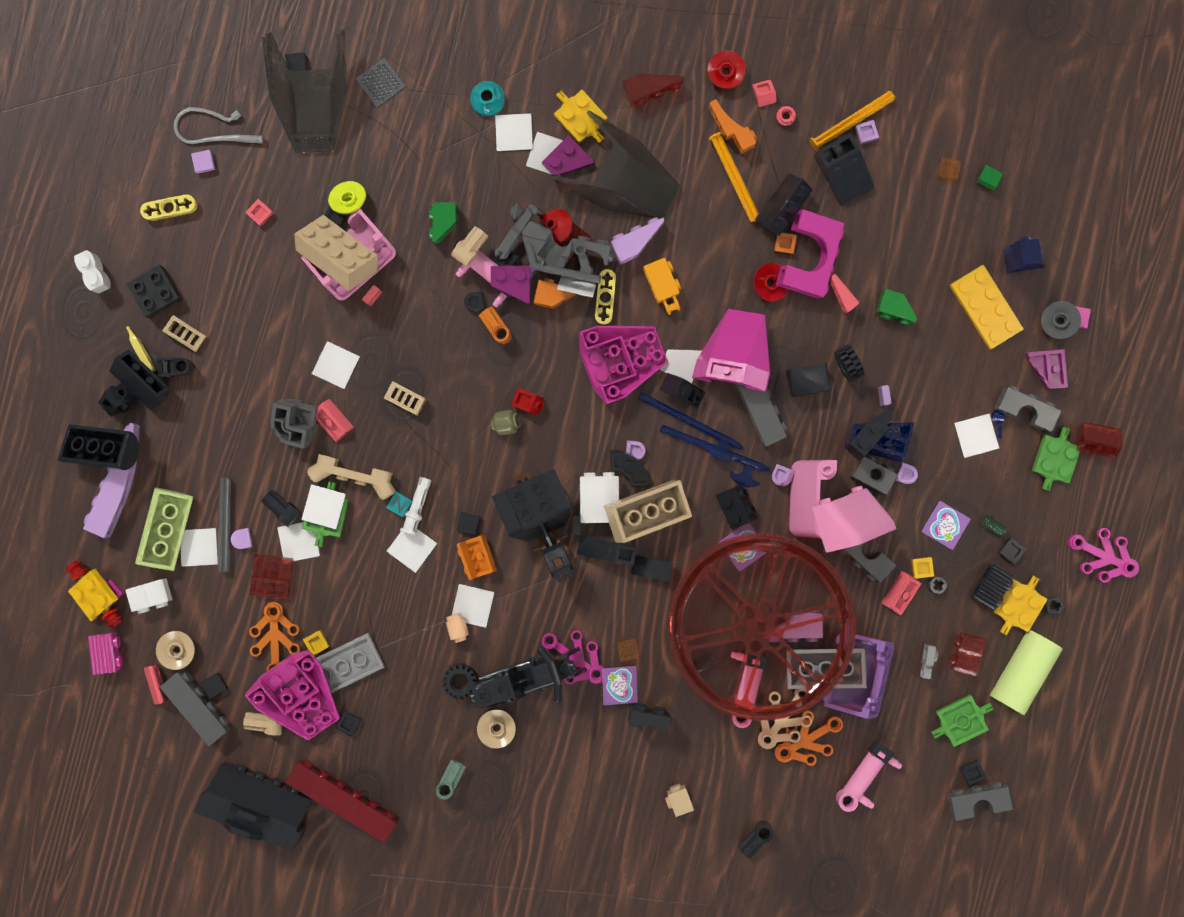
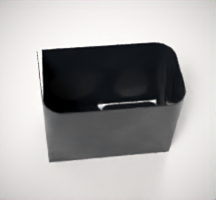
M827 363L786 370L791 397L830 390Z

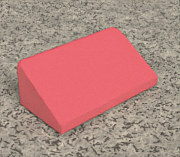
M330 399L318 406L316 420L336 443L354 428Z
M901 571L882 600V604L901 616L921 583L909 574Z
M154 664L145 667L144 671L154 704L168 701V697L160 688L164 683L158 665Z

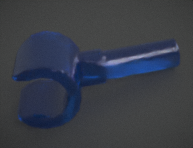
M993 411L991 420L997 422V438H1001V428L1005 415L1002 412Z

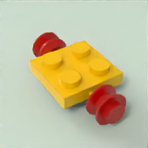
M75 560L66 567L68 570L65 573H71L72 577L70 580H78V582L68 592L89 620L93 621L103 613L101 621L106 620L108 622L107 628L111 626L113 629L121 624L123 615L118 616L116 614L118 608H109L118 598L98 571L93 569L86 574L88 569H82V561L77 562Z

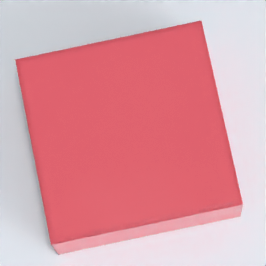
M259 199L245 212L259 226H262L273 214Z
M373 285L362 300L371 307L382 291Z

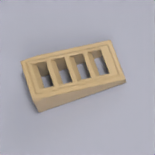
M172 315L162 330L195 352L206 338L204 334ZM178 322V327L176 328L174 333H172L170 330L172 329L174 324ZM182 326H184L186 329L184 330L182 335L178 337V332L180 331ZM189 330H190V331H192L193 333L191 334V336L189 337V339H188L187 342H186V341L183 340V339L185 338V336L187 335V333H188ZM195 335H198L199 338L195 344L191 345L190 343Z
M393 381L384 399L417 416L427 400ZM395 388H398L399 390L394 399L391 398ZM402 391H404L405 394L401 402L397 401ZM410 394L412 395V397L406 406L404 405V403L408 395ZM415 398H417L418 401L414 409L410 408Z

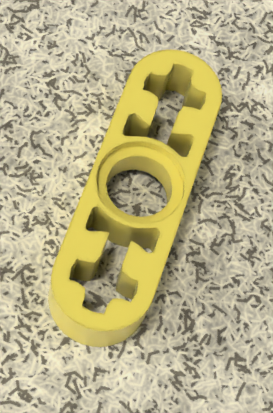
M181 195L144 203L141 206L140 212L145 219L155 221L193 213L197 209V201L190 195ZM186 200L192 202V204L189 205V208L185 206H178L177 201L180 205L186 204ZM167 203H173L174 209L170 213H166L164 210V206ZM149 207H151L153 210H160V212H152V216L146 213L147 211H149Z
M605 269L599 274L601 280L598 283L595 319L600 325H608L612 320L616 283L615 273L612 270ZM606 274H610V277L613 278V280H609L608 287H612V290L608 288L600 289L601 286L605 287V280L602 277H605ZM604 292L611 295V300L607 303L600 300V295ZM599 305L604 307L611 306L610 309L606 308V315H609V318H606L605 321H601V318L598 317V315L602 314L603 309L602 307L599 308Z

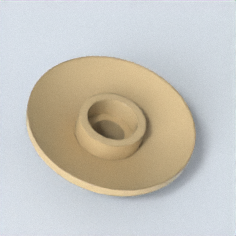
M180 631L164 634L156 646V656L159 662L164 667L172 670L182 669L189 665L195 654V646L192 639ZM176 646H178V647L180 648V652H179V653H176V652H175V647H176Z
M498 709L490 710L483 714L477 725L479 739L490 748L505 747L512 741L516 731L513 718L507 712ZM498 724L500 726V730L495 731L493 729V726Z

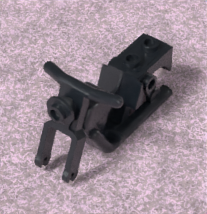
M540 646L537 649L540 656L534 658L530 656L528 660L478 676L479 683L471 686V700L473 704L476 703L478 709L500 703L507 704L514 701L513 699L515 698L519 700L527 694L538 690L543 693L544 688L554 684V702L560 703L562 700L561 680L577 677L587 671L586 667L576 669L574 660L570 661L569 656L580 651V648L576 647L559 655L558 660L552 659L545 648Z

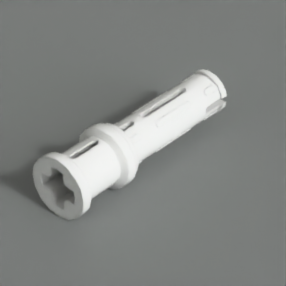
M423 477L419 478L410 510L405 513L406 520L400 531L417 536V526L419 521L422 520L421 512L432 480Z

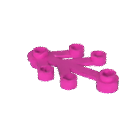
M1107 528L1097 530V537L1101 540L1104 551L1085 542L1084 537L1074 534L1068 538V546L1071 549H1083L1101 558L1090 563H1082L1080 565L1082 573L1090 574L1094 569L1113 564L1118 568L1110 571H1100L1097 574V579L1100 582H1109L1111 578L1119 575L1128 578L1137 575L1139 565L1134 559H1130L1126 548L1128 541L1125 537L1118 536L1114 539V545L1118 547L1121 559L1115 557L1109 540L1110 531ZM1103 530L1106 532L1105 537L1101 536ZM1076 539L1081 541L1079 546L1075 544ZM1119 539L1123 540V545L1121 546L1118 544ZM1085 565H1089L1087 572L1084 570ZM1128 565L1132 566V570L1130 572L1127 570ZM1103 573L1107 576L1105 580L1101 578Z
M574 630L571 633V639L574 641V647H579L580 651L569 656V659L574 660L576 668L586 667L587 671L574 677L571 682L565 678V683L573 684L576 681L588 679L594 684L602 683V669L604 667L599 665L597 643L590 641L586 646L587 651L590 652V665L584 660L581 643L582 633L579 630ZM576 632L579 633L580 638L574 639L573 634ZM546 633L542 638V644L547 649L554 648L561 654L569 650L557 641V637L553 633ZM548 637L553 638L554 641L552 644H548L546 642V639ZM595 644L596 648L595 650H590L588 646ZM598 670L600 676L594 677L593 672Z

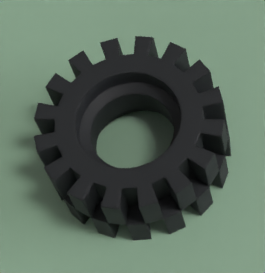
M847 344L834 352L835 360L849 382L865 374L860 359L850 345Z
M459 663L451 666L445 672L442 680L443 689L446 690V694H449L453 699L457 698V700L469 697L472 692L471 686L478 684L476 671L471 666H467V664ZM458 674L466 676L468 680L467 686L463 689L456 688L453 684L454 676Z

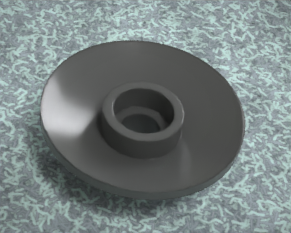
M1066 301L1051 303L1045 308L1041 316L1043 330L1055 339H1066L1073 336L1081 324L1079 310L1076 306ZM1059 318L1064 320V323L1061 325L1057 323Z

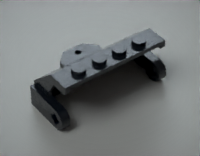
M225 761L219 767L209 787L200 794L194 813L222 823L229 832L251 840L262 839L293 851L305 833L307 825L302 823L313 799L292 786L285 785L284 781L280 779H270L263 772H252L245 765H235Z

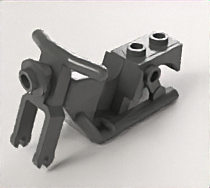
M516 203V206H512L510 218H513V222L516 223L495 250L496 256H500V259H507L522 236L532 269L600 283L601 276L593 274V268L590 265L587 253L588 250L597 252L603 258L604 265H608L609 262H613L615 252L611 250L612 246H608V241L597 239V243L589 242V237L578 235V239L573 238L568 246H558L554 241L551 229L531 221L533 214L539 217L544 215L542 209L534 204H530L526 211L519 203ZM574 252L579 258L580 271L564 268Z

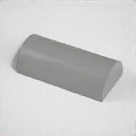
M865 649L786 650L787 689L867 688Z

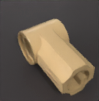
M474 226L464 241L455 247L451 256L468 267L476 257V252L488 238V235Z
M246 712L243 722L244 729L263 731L268 735L282 734L283 725L264 714Z

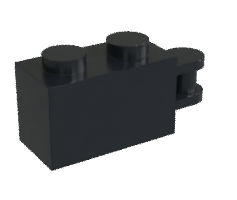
M886 409L878 417L874 415L845 449L859 461L864 458L890 428L887 424L893 418L892 411Z

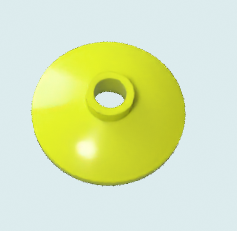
M343 182L332 189L328 202L331 209L336 213L350 214L362 207L366 200V192L363 186L357 182Z

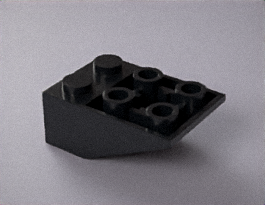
M852 133L819 149L815 153L814 158L840 206L875 188L861 150Z

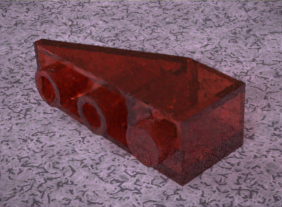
M640 73L622 81V88L630 106L636 105V107L647 103L646 100L662 97L666 91L671 90L673 92L680 89L684 82V77Z

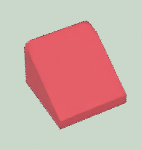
M771 80L752 84L758 107L776 102V91Z

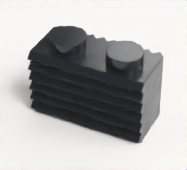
M989 564L970 597L994 610L1002 604V596L1005 591H1009L1012 587L1014 576L994 564Z

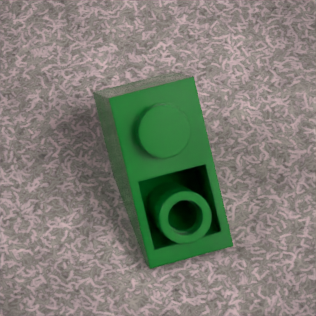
M433 203V208L429 209V218L433 220V226L429 227V238L432 239L434 244H439L457 226L458 206L456 203Z
M884 289L881 292L875 312L880 314V318L886 320L893 318L898 320L899 324L906 326L916 322L917 317L904 294Z

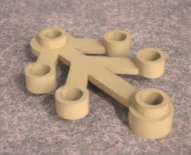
M795 689V697L782 714L780 693L777 691L770 693L769 700L772 703L775 723L770 729L768 722L769 709L765 706L758 709V716L761 719L762 732L758 735V743L761 747L771 749L777 742L791 741L796 743L800 740L801 735L798 730H792L790 733H777L784 727L800 725L810 727L812 725V718L809 715L788 719L801 701L808 700L810 697L809 689ZM800 691H805L806 695L804 697H800L798 693ZM773 694H776L779 698L778 700L774 701L772 700L771 696ZM763 709L767 711L765 716L760 714V711ZM809 718L810 722L808 724H804L803 719ZM797 733L798 738L792 739L791 735ZM767 736L771 738L769 743L764 741V738Z

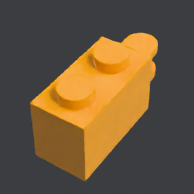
M665 258L643 266V271L657 304L663 303L668 315L672 311H680L676 296L679 295L681 286L678 279H674L672 276L674 270L671 262H667ZM672 298L674 303L668 305L666 300Z

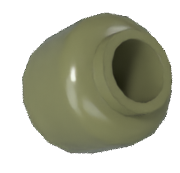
M511 409L496 412L491 420L492 430L496 431L500 436L515 434L521 426L518 413Z

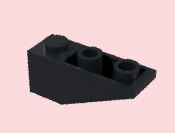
M580 535L577 554L634 566L637 546Z

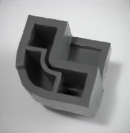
M297 399L278 400L272 406L271 429L273 428L280 442L304 449L312 443L316 435L318 407L304 404L302 400Z

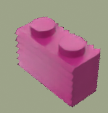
M117 633L88 636L92 674L120 671L123 659L118 651L121 643Z

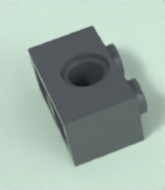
M869 455L860 461L858 460L850 477L882 495H887L898 476L894 473V469L886 464L883 466L877 464L878 460ZM872 469H876L879 473L878 478L875 480L870 476Z

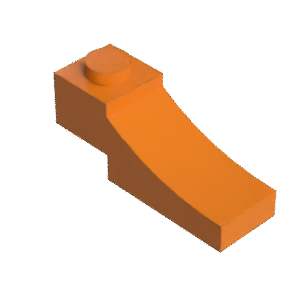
M717 99L709 103L708 109L720 132L722 131L725 141L733 138L740 154L755 147L757 137L753 130L750 131L748 126L744 128L733 121L724 112Z

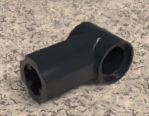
M273 489L261 501L287 527L301 514V511L295 505L287 502Z
M765 820L757 822L755 828L738 845V848L746 857L751 858L765 843L772 840L773 830L770 823ZM763 828L769 830L765 835L759 834V831Z

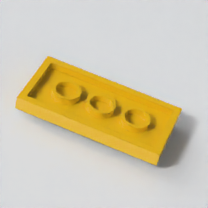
M984 265L949 285L989 350L1023 330V327Z

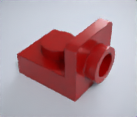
M517 388L511 406L538 416L543 409L545 399Z

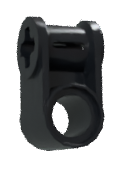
M164 357L155 359L158 366L157 376L159 378L188 376L195 370L193 361L187 358ZM185 362L187 365L186 369L181 371L180 366Z

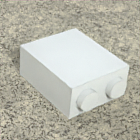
M605 472L603 476H595V473H584V477H580L581 523H609L604 506L619 500V476H615V472Z

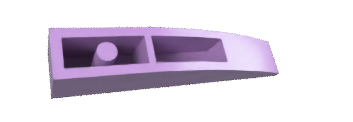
M130 423L125 427L124 431L134 433L139 442L140 425ZM137 461L128 470L107 468L108 474L100 483V492L92 501V510L84 519V530L103 538L111 537L126 504Z

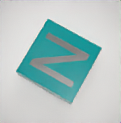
M396 491L386 508L403 518L412 504V500Z

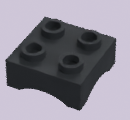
M161 265L126 283L144 316L149 319L163 309L183 300L171 282L165 268Z
M635 703V705L630 706L629 726L650 725L661 732L668 733L670 715L668 711H665L666 708L654 706V709L647 708L646 704Z

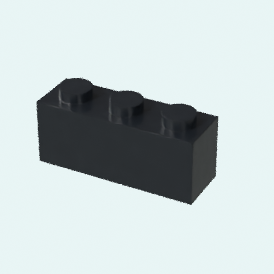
M788 174L755 220L764 230L780 236L813 189L803 178Z
M130 350L117 356L109 370L150 411L163 403L170 391V388Z

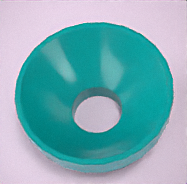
M483 81L473 88L470 101L475 112L489 117L496 115L502 110L505 104V96L499 85L492 81ZM490 91L493 95L492 99L489 101L482 100V93Z

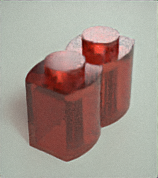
M963 632L956 635L954 640L956 651L954 654H951L949 659L951 669L977 676L986 639Z

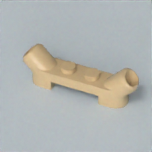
M319 454L317 463L309 467L307 471L310 479L316 483L331 474L337 475L336 479L348 481V478L355 479V484L363 486L370 483L382 500L389 498L395 493V489L391 484L393 473L373 468L372 474L368 475L337 467L339 461L337 458Z

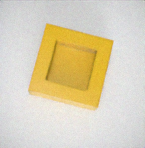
M932 557L911 559L913 578L934 576Z
M322 630L303 639L308 650L313 655L330 647Z

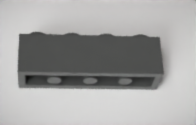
M735 383L763 447L786 438L787 428L784 422L780 423L778 418L780 413L777 406L772 405L769 399L772 398L768 387L766 392L747 389L744 385Z
M181 670L162 684L160 688L205 743L211 746L231 729L230 723L226 717L221 716L217 712V706L212 701L207 700L203 689L192 682V676L188 672Z

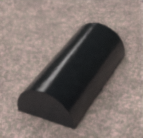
M69 424L57 461L128 470L133 467L138 459L139 442L135 434L130 431Z

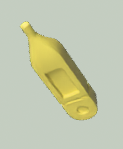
M127 326L130 342L139 359L152 372H155L156 368L141 340Z

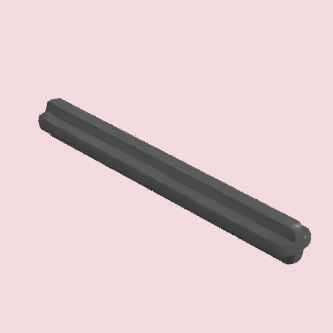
M220 478L218 572L220 573L229 572L231 478Z

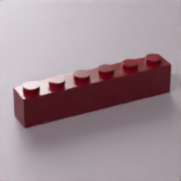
M301 759L297 762L285 783L385 843L399 820L394 812L390 810L385 811L380 808V804L376 801L365 799L360 791H352L345 782L339 779L336 781L331 778L329 772L315 768L311 761Z

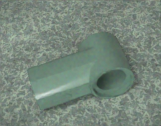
M452 759L449 762L436 787V794L440 799H448L454 793L466 768L462 763ZM442 785L450 787L449 794L441 792L440 788Z

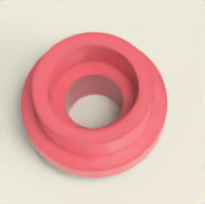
M789 106L781 107L776 115L777 121L784 126L791 125L796 118L794 109ZM788 114L789 119H784L782 115Z

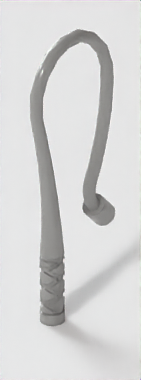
M189 107L182 110L174 120L175 134L186 144L212 141L264 142V137L258 135H225L187 140L178 131V121L187 112H203L230 122L242 116L237 110L231 114L230 118H227L211 110Z

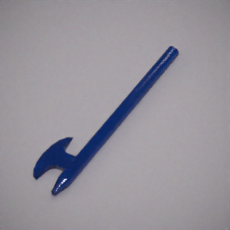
M641 392L638 399L718 439L719 443L717 446L713 447L705 444L707 452L714 458L730 462L734 458L727 454V446L738 449L744 448L731 437Z
M663 424L661 426L660 432L745 464L741 473L730 471L732 480L737 484L742 483L744 487H756L760 484V482L752 479L751 475L754 468L762 471L770 470L761 462Z

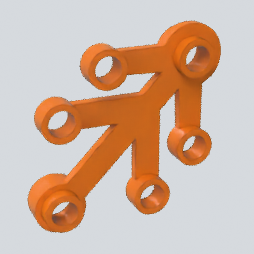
M277 602L268 603L264 608L265 616L249 630L250 636L258 637L262 634V629L270 622V630L256 645L250 648V654L257 657L262 654L263 648L271 641V663L268 665L267 671L280 663L279 641L288 649L291 655L301 651V646L298 643H293L278 629V622H280L288 629L289 635L295 636L300 632L299 625L291 623L283 615V607ZM272 608H275L277 610L276 615H273L271 613ZM292 626L297 628L296 633L291 632ZM254 628H257L259 631L257 635L253 634ZM293 645L297 646V652L292 651L291 648ZM254 647L259 648L258 654L253 652Z
M805 710V711L802 713V716L805 715V714H807V713H810V714H811L812 721H813V719H814L813 713H812L811 711H809V710ZM831 716L825 725L809 734V727L801 725L800 740L792 744L791 741H783L775 749L776 758L783 763L794 759L805 762L809 766L815 765L817 759L814 754L808 753L804 755L795 751L800 748H806L823 753L825 756L832 755L833 748L830 744L821 745L812 741L829 731L834 733L841 731L843 728L842 720L837 716ZM803 719L804 724H808L810 722V719ZM833 720L837 721V725L835 727L831 726V722ZM794 726L793 729H788V727H785L786 733H790V731L797 730V726ZM825 747H830L829 753H824ZM783 749L788 751L785 756L781 755ZM810 756L814 758L811 763L807 762V758Z

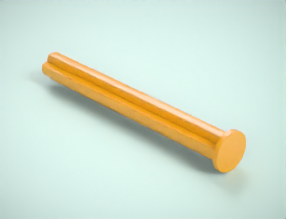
M891 91L886 92L815 139L810 138V143L814 150L817 152L831 140L894 101V94Z
M722 131L718 132L708 139L712 140L750 222H755V218L759 213L722 138Z

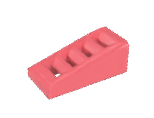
M836 274L829 278L843 312L847 314L859 304V301Z

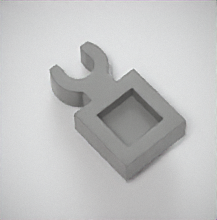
M924 644L921 661L922 668L920 671V677L931 679V668L938 658V651L933 645Z

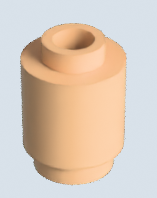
M461 613L446 617V626L450 640H455V643L466 640L469 632L465 618L462 617Z

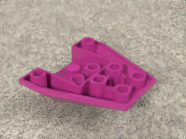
M728 309L697 358L692 379L711 382V379L742 384L747 389L766 392L770 377L766 316L764 314Z
M595 326L579 332L582 361L593 390L606 405L625 398L668 362L654 326Z
M310 650L293 653L262 674L245 694L256 710L307 741L340 719L322 665Z

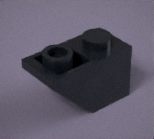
M670 373L666 374L659 389L667 395L697 409L706 391L684 378Z

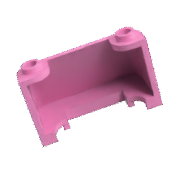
M358 209L349 216L348 224L351 228L347 233L377 255L378 271H380L395 257V248L361 209ZM301 257L320 282L338 300L347 299L375 275L373 274L348 291L307 258Z
M837 460L796 461L791 468L795 472L790 485L789 529L794 536L821 538L812 507L819 505L821 480H828L835 476Z
M862 486L854 487L847 496L833 501L830 498L819 500V505L812 507L826 553L865 543L896 529L894 520L867 488L863 489Z

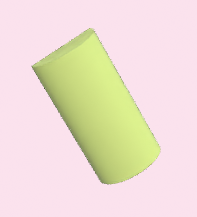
M154 488L135 564L174 571L193 496L172 490Z
M1029 630L1022 638L990 696L1025 716L1063 648Z

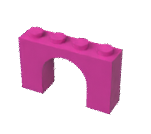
M803 209L797 211L791 230L810 236L818 243L821 252L820 261L817 267L810 272L789 265L780 267L776 285L814 298H823L829 290L828 282L834 272L833 263L839 253V241L844 235V223Z

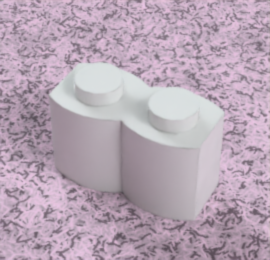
M86 250L74 256L75 264L78 270L83 273L84 284L89 290L99 294L111 288L110 279L103 271L102 262L96 254Z
M167 578L126 589L131 611H138V614L150 611L149 607L156 605L157 609L168 606L167 602L172 601Z

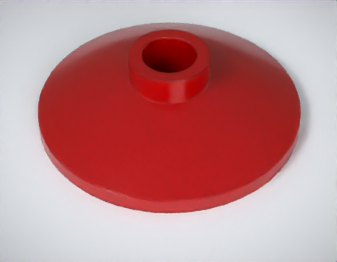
M721 51L715 54L709 61L707 69L711 82L722 89H731L738 86L743 81L746 73L743 59L732 51ZM724 69L729 70V74L725 75L722 71Z
M561 209L548 211L538 222V224L553 231V238L557 245L568 239L573 228L572 218L566 211Z
M768 263L761 266L756 271L753 281L755 291L759 297L771 302L782 299L789 291V289L776 285L780 267H782L776 263ZM768 279H770V280L772 281V285H771V286H768V285H767V280H768Z

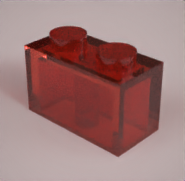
M1084 421L1077 431V451L1115 458L1122 449V429Z

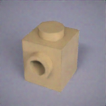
M676 784L671 786L670 790L667 791L668 797L665 800L668 808H673L675 816L678 817L694 811L685 785Z

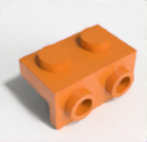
M485 534L457 544L458 554L462 559L464 572L469 580L497 571Z

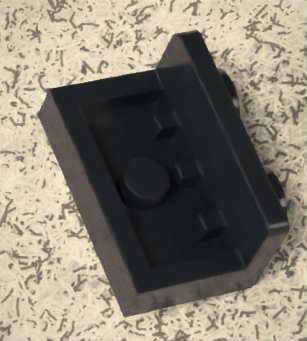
M742 483L716 495L731 530L757 519L756 508L751 504L748 498V491L743 487Z

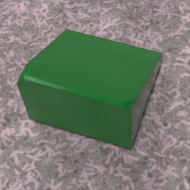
M985 165L976 182L993 191L998 186L1002 173Z

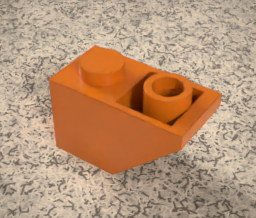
M544 278L543 281L539 280L534 305L554 309L576 294L557 290L558 284H555L554 280Z

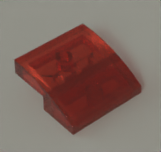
M255 554L253 557V574L250 579V595L288 599L292 579L293 558Z

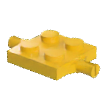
M562 90L556 94V97L563 103L562 107L554 113V117L578 144L590 136H593L600 144L605 137L600 134L598 129L608 117L583 90L570 98Z
M1032 576L1028 585L1021 584L1012 579L1013 585L1009 591L1004 592L1002 604L993 610L995 614L1002 617L1005 621L1000 630L1001 633L1007 635L1012 626L1019 627L1026 632L1030 630L1047 601V598L1041 596L1035 590L1040 580L1039 578Z

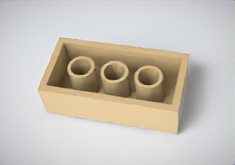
M324 215L294 233L296 251L348 291L378 272L377 255Z
M671 480L604 506L616 543L631 541L692 517L680 480Z

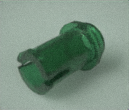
M986 515L981 521L983 528H988L999 538L1007 530V527L996 521L993 515Z

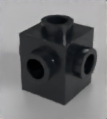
M121 383L115 387L110 386L107 388L98 403L112 417L119 412L124 413L129 410L134 397Z

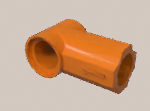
M491 306L482 311L479 317L493 338L499 344L508 343L511 340V332L495 309ZM505 330L507 332L506 337L498 339V332Z

